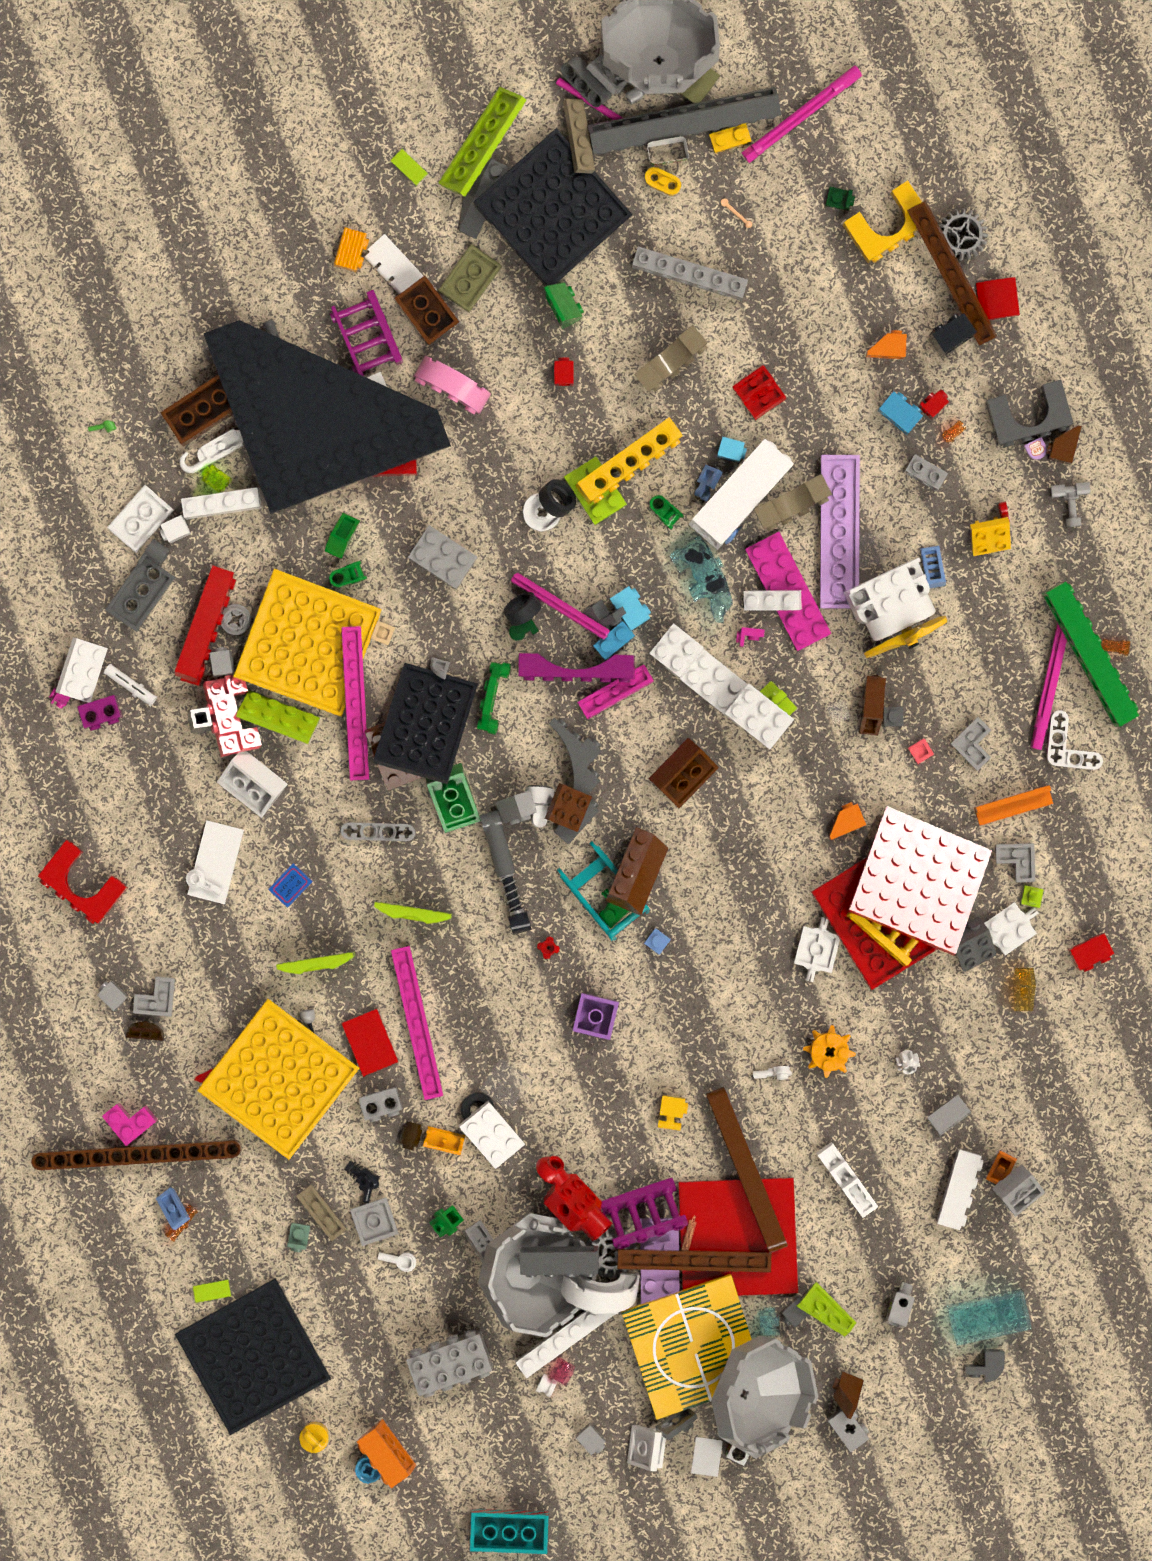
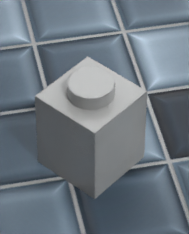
M107 981L104 982L98 989L100 993L97 995L113 1011H116L129 997L113 981L109 983Z
M591 1423L586 1425L576 1435V1439L591 1455L593 1453L598 1454L605 1448V1438Z

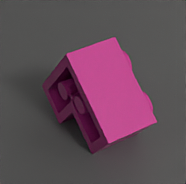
M120 1103L102 1115L103 1119L125 1146L158 1121L147 1106H144L131 1117Z

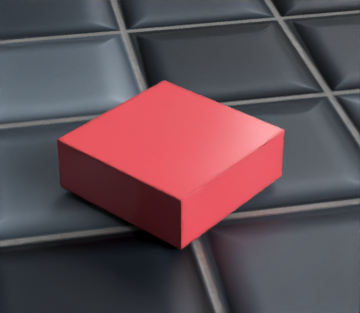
M924 738L908 747L917 764L934 755Z

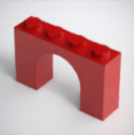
M66 840L39 873L38 877L41 879L39 882L46 888L51 886L56 890L54 894L60 899L64 900L66 898L70 901L71 904L69 906L77 912L81 910L85 913V918L89 922L100 924L128 887L115 876H111L100 891L92 897L83 898L73 893L68 885V873L83 851L71 841Z

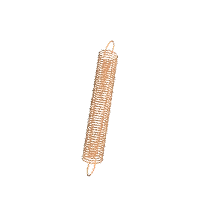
M692 1219V1220H689V1223H690V1240H689V1247H690L691 1240H692V1222H693V1219ZM688 1224V1230L686 1231V1234H685V1237H686V1250H688L689 1224Z

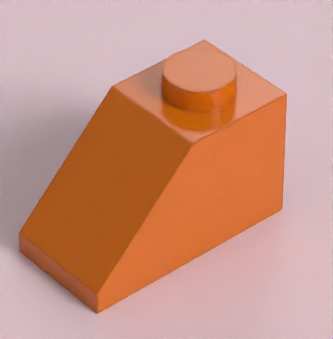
M892 330L891 333H887L867 351L866 357L905 359L907 334H902V331Z
M850 802L841 806L843 810L837 814L828 836L830 840L866 825L858 804L853 805Z

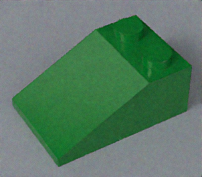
M564 282L544 287L545 297L562 329L583 319V308L580 303H575L573 299L575 293L571 286L567 287Z
M462 763L453 765L448 784L426 778L428 790L445 833L481 821Z

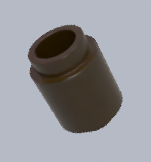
M406 1122V1126H403L399 1142L403 1144L402 1148L413 1150L414 1147L418 1148L422 1133L421 1124Z

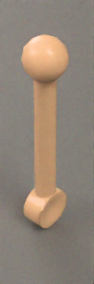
M727 199L721 200V205L723 207H727L741 221H743L745 223V227H752V222L747 221L731 205H729Z

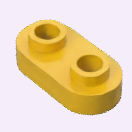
M652 167L645 173V182L648 186L669 196L679 193L681 181L678 177L657 167ZM656 175L658 180L652 181L651 176ZM673 183L675 188L669 189L668 184Z

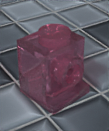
M559 1357L549 1376L566 1386L574 1373L575 1366Z

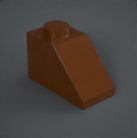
M1078 425L1055 438L1052 443H1048L1046 454H1049L1048 460L1071 465L1082 426Z
M842 1371L840 1377H836L833 1382L832 1388L835 1389L833 1398L846 1417L851 1419L857 1409L864 1380Z

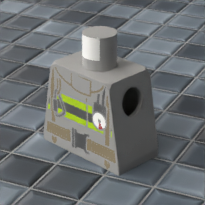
M902 1282L899 1292H893L883 1320L884 1323L899 1328L907 1326L915 1299L910 1296L913 1288L912 1285ZM900 1299L904 1302L903 1307L899 1305Z

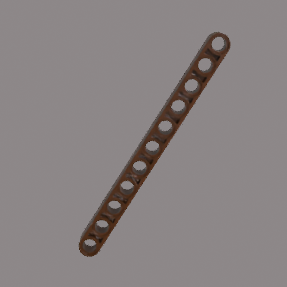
M232 1139L38 1152L32 1157L31 1164L36 1170L227 1159L237 1157L242 1151V1144L238 1140ZM229 1144H235L238 1147V1152L235 1154L228 1151ZM210 1145L218 1147L219 1152L217 1155H212L209 1152ZM192 1146L198 1147L200 1151L198 1156L190 1154ZM173 1147L180 1150V1156L177 1158L171 1155ZM153 1149L160 1150V1158L156 1159L152 1156L151 1152ZM133 1150L141 1152L142 1157L140 1160L133 1158ZM115 1151L122 1153L121 1161H116L113 1158ZM96 1152H100L103 1155L102 1162L95 1161L94 1154ZM77 1153L84 1156V1162L81 1164L75 1161ZM57 1155H62L65 1158L63 1165H59L56 1162ZM38 1156L45 1158L46 1163L44 1166L37 1164Z

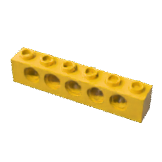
M669 417L580 480L575 486L588 504L592 502L596 504L604 498L603 494L608 490L612 493L620 487L619 482L622 480L627 482L635 476L633 472L638 469L644 470L650 465V460L653 458L658 460L665 455L664 450L668 447L673 449L679 445L683 435ZM662 436L665 439V444H658L656 437ZM647 447L650 450V455H643L641 448ZM632 458L635 462V466H628L626 464V459ZM610 470H618L620 476L617 478L612 477ZM595 481H603L604 488H597L595 486Z

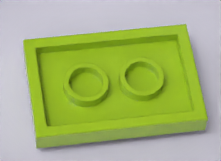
M597 456L564 476L594 525L627 505L618 489L612 493L608 490L603 494L604 498L598 503L592 502L588 504L575 485L602 465ZM596 480L595 486L602 489L604 488V483L601 480Z

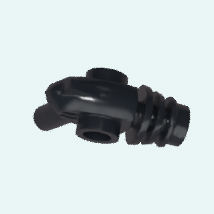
M349 1161L344 1170L347 1171V1174L350 1173L353 1180L356 1179L359 1189L364 1191L362 1202L369 1203L372 1189L379 1188L380 1176L374 1174L368 1168L360 1166V1164L356 1165V1162Z

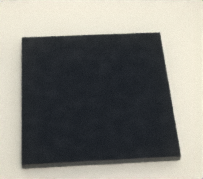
M557 128L472 203L545 287L559 282L633 215L595 171L593 173L574 172L570 143Z
M276 1278L175 1333L177 1340L230 1435L332 1379Z

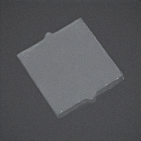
M883 530L859 536V568L891 560L888 551L889 544L886 543Z

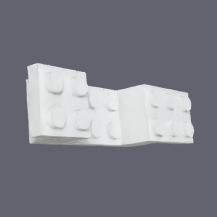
M674 623L650 652V655L662 663L668 671L737 726L746 730L769 750L794 721L791 716L752 685L744 682L705 651L703 646Z

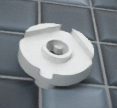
M539 493L529 497L523 509L524 520L527 525L533 530L540 532L553 529L558 524L560 517L552 516L548 512H546L547 515L545 517H539L537 509L539 507L544 509L539 501Z

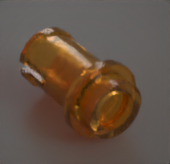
M958 420L948 430H944L941 436L948 444L950 442L953 443L954 439L966 430V426H962L963 423Z

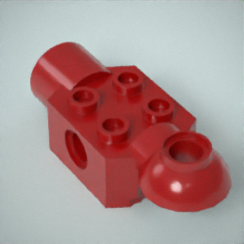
M545 1156L536 1162V1170L539 1176L544 1181L553 1184L544 1198V1204L569 1231H583L594 1242L609 1229L613 1223L601 1211L602 1201L577 1174H568L564 1170V1162L560 1157Z

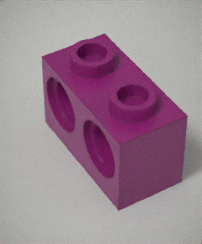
M116 695L77 706L84 729L89 728L90 731L100 729V725L108 723V725L116 724L119 722V718H123ZM112 705L115 712L112 716H107L105 709L107 706ZM91 711L96 713V719L93 722L87 720V714Z

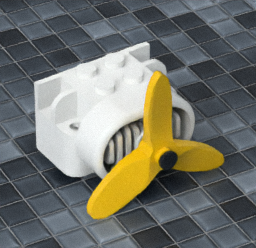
M920 558L906 562L843 592L855 619L859 623L866 624L874 641L901 631V634L864 653L866 658L903 645L910 646L908 647L909 649L918 646L917 639L947 623L946 616H941L913 628L911 627L934 615L936 612L928 595L930 588L926 580L927 577L923 574L918 563L921 561Z

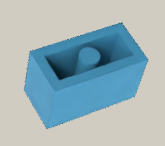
M893 391L878 409V412L908 435L923 417L920 414L922 411L913 404L911 406L906 402L907 398L900 392L896 394Z
M622 621L609 632L607 638L600 639L593 647L606 661L633 639L635 635Z

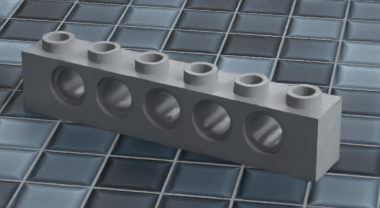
M642 247L637 248L632 264L634 269L739 301L743 299L748 279Z

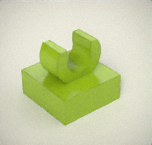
M1024 885L1021 904L1040 908L1044 889Z

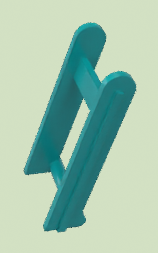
M591 841L589 844L598 853L599 858L572 880H569L560 867L557 871L561 875L560 878L611 941H615L617 939L616 935L640 915L632 912L610 930L578 891L581 886L606 866L611 869L615 876L618 871L599 845L596 846ZM645 905L642 914L644 912L648 914L651 909Z

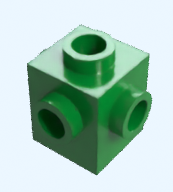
M452 1205L446 1210L441 1208L433 1214L435 1218L429 1223L441 1238L446 1234L450 1236L458 1230L457 1226L464 1219Z

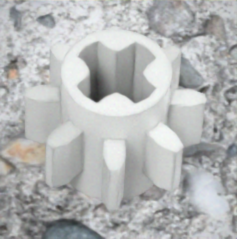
M910 1050L902 1051L899 1057L896 1058L898 1071L903 1070L905 1074L914 1073L917 1067L920 1066L918 1054H913Z

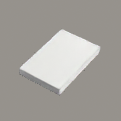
M144 485L107 528L137 553L174 510Z

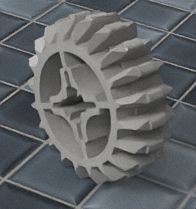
M962 208L961 214L955 209L954 216L948 212V219L944 217L941 219L945 225L938 224L955 257L959 255L960 261L963 260L964 255L967 260H970V253L976 257L978 255L976 250L982 252L983 248L981 245L987 244V241L982 238L988 237L987 233H982L988 229L987 226L981 227L984 219L977 221L979 214L977 213L972 217L973 211L970 210L967 215L965 214V208ZM964 220L961 227H949L954 221ZM969 223H972L976 228L977 237L969 231ZM965 227L964 231L967 236H964L959 243L960 237L957 233H960ZM947 232L955 238V247L949 242ZM972 241L976 243L971 248L960 249L963 242Z

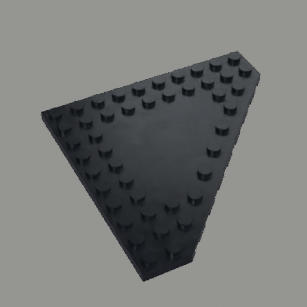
M241 320L203 333L270 514L451 447L439 412L433 407Z

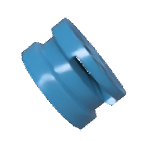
M364 1455L358 1460L355 1473L361 1482L369 1484L377 1481L381 1474L370 1465V1459L367 1455Z

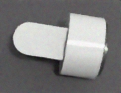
M528 785L525 792L530 791L537 813L532 814L531 823L533 826L541 828L547 823V819L544 818L553 799L554 789L543 785Z

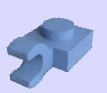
M705 465L697 480L700 485L694 495L704 501H708L710 488L715 489L723 472Z

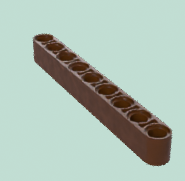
M724 1086L706 1093L769 1253L787 1247V1242Z

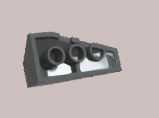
M491 158L488 160L470 191L465 197L463 196L460 232L477 239L486 219L472 203L509 170L508 166Z

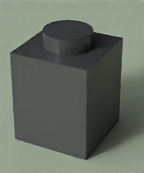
M884 707L883 727L904 726L903 707Z
M796 1296L781 1311L784 1315L781 1318L788 1326L792 1324L796 1327L809 1315L797 1307L801 1300L799 1296Z

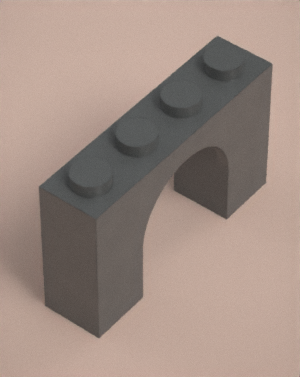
M1062 380L1046 383L1041 386L1046 404V416L1043 422L1035 427H1024L1013 419L1006 395L986 401L998 446L1003 445V448L1013 446L1014 441L1021 440L1024 443L1033 440L1032 436L1040 435L1041 438L1051 435V431L1058 430L1059 433L1070 430L1069 426H1072L1074 423Z

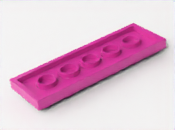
M780 532L746 548L745 551L765 590H801V610H776L796 651L830 635L831 632Z

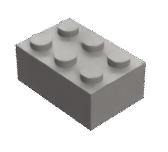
M430 525L408 556L410 560L456 590L478 559L477 556Z

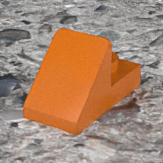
M999 1151L986 1180L997 1185L999 1181L1011 1173L1017 1159Z

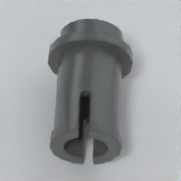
M273 319L262 323V330L265 329V332L280 338L275 326L277 323Z

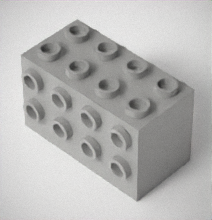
M473 1328L465 1331L463 1335H452L447 1337L446 1341L440 1343L435 1341L428 1344L426 1348L421 1349V1347L410 1351L406 1361L418 1396L423 1395L424 1398L434 1395L435 1391L439 1389L447 1391L459 1382L461 1385L471 1382V1379L478 1376L481 1379L490 1375L493 1363L481 1328L478 1330Z

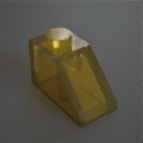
M1014 968V1011H1033L1036 989L1034 968Z

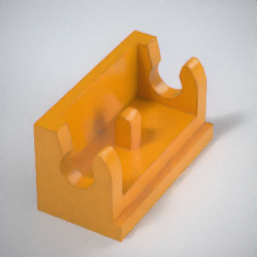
M428 1126L423 1146L461 1155L466 1135Z

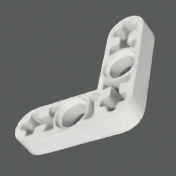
M1062 710L1053 712L1050 718L1047 747L1048 763L1053 766L1090 770L1100 768L1103 758L1099 753L1066 749L1068 715ZM1059 713L1061 714V717L1065 718V720L1060 723V727H1064V731L1059 729L1053 730V726L1057 727L1058 721L1054 720V718L1057 717ZM1057 732L1063 736V740L1059 744L1054 743L1052 740L1053 734ZM1051 745L1055 747L1062 746V750L1058 749L1057 752L1061 759L1057 760L1056 763L1050 757L1055 753V749H1051ZM1074 753L1080 757V761L1076 765L1069 761L1070 756ZM1083 754H1086V759H1092L1093 755L1096 756L1095 758L1099 760V763L1093 767L1092 763L1085 762V766H1082L1084 761Z

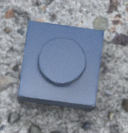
M655 928L644 944L660 955L671 939Z

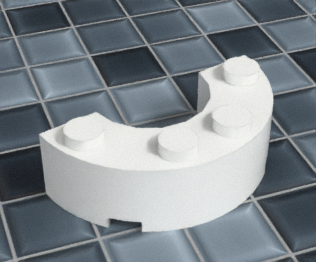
M620 1273L618 1280L609 1283L596 1282L583 1275H575L574 1277H565L563 1275L561 1293L568 1303L589 1311L591 1314H618L635 1303L640 1275L639 1273Z

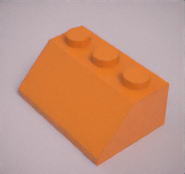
M383 1419L364 1433L357 1441L359 1450L367 1455L370 1459V1465L375 1470H378L384 1484L389 1485L390 1488H393L407 1478L416 1467L413 1459Z

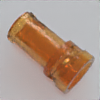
M1103 639L1102 648L1104 651L1118 652V654L1128 656L1130 641Z

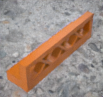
M1050 785L974 807L979 826L1053 804Z

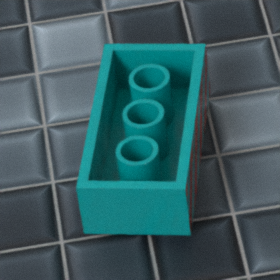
M472 1509L470 1551L547 1554L549 1511Z

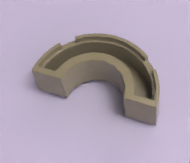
M692 325L670 346L645 364L634 375L648 392L651 390L656 392L663 386L662 382L667 378H675L680 373L678 369L683 365L688 367L695 361L693 357L697 353L700 355L707 350L708 347L706 345L708 342Z
M820 474L792 491L754 508V511L763 529H767L770 532L778 528L780 523L784 526L792 522V517L797 514L801 517L809 513V508L816 504L821 506L829 501L828 497L832 493L823 475Z

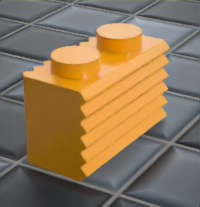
M344 227L334 266L357 272L358 268L361 269L364 262L362 253L363 250H367L370 240L367 239V234Z

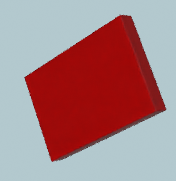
M378 1009L341 1023L363 1076L399 1062Z

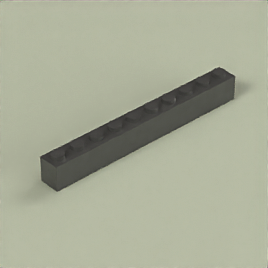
M775 87L588 125L593 153L605 154L613 150L621 151L627 147H640L652 141L683 137L690 134L698 135L704 131H717L723 127H736L743 123H755L762 119H774L777 116H781L777 90Z

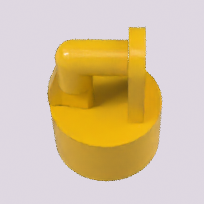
M320 1422L306 1424L299 1437L302 1448L310 1453L322 1451L329 1441L327 1427Z

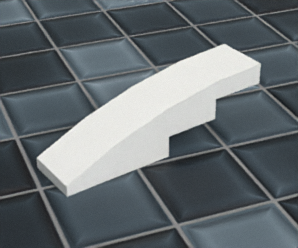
M832 1142L816 1153L862 1218L878 1207Z

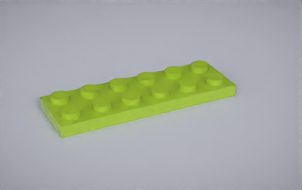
M499 87L438 184L465 197L491 158L496 147L502 141L519 111H521L526 99L519 94Z

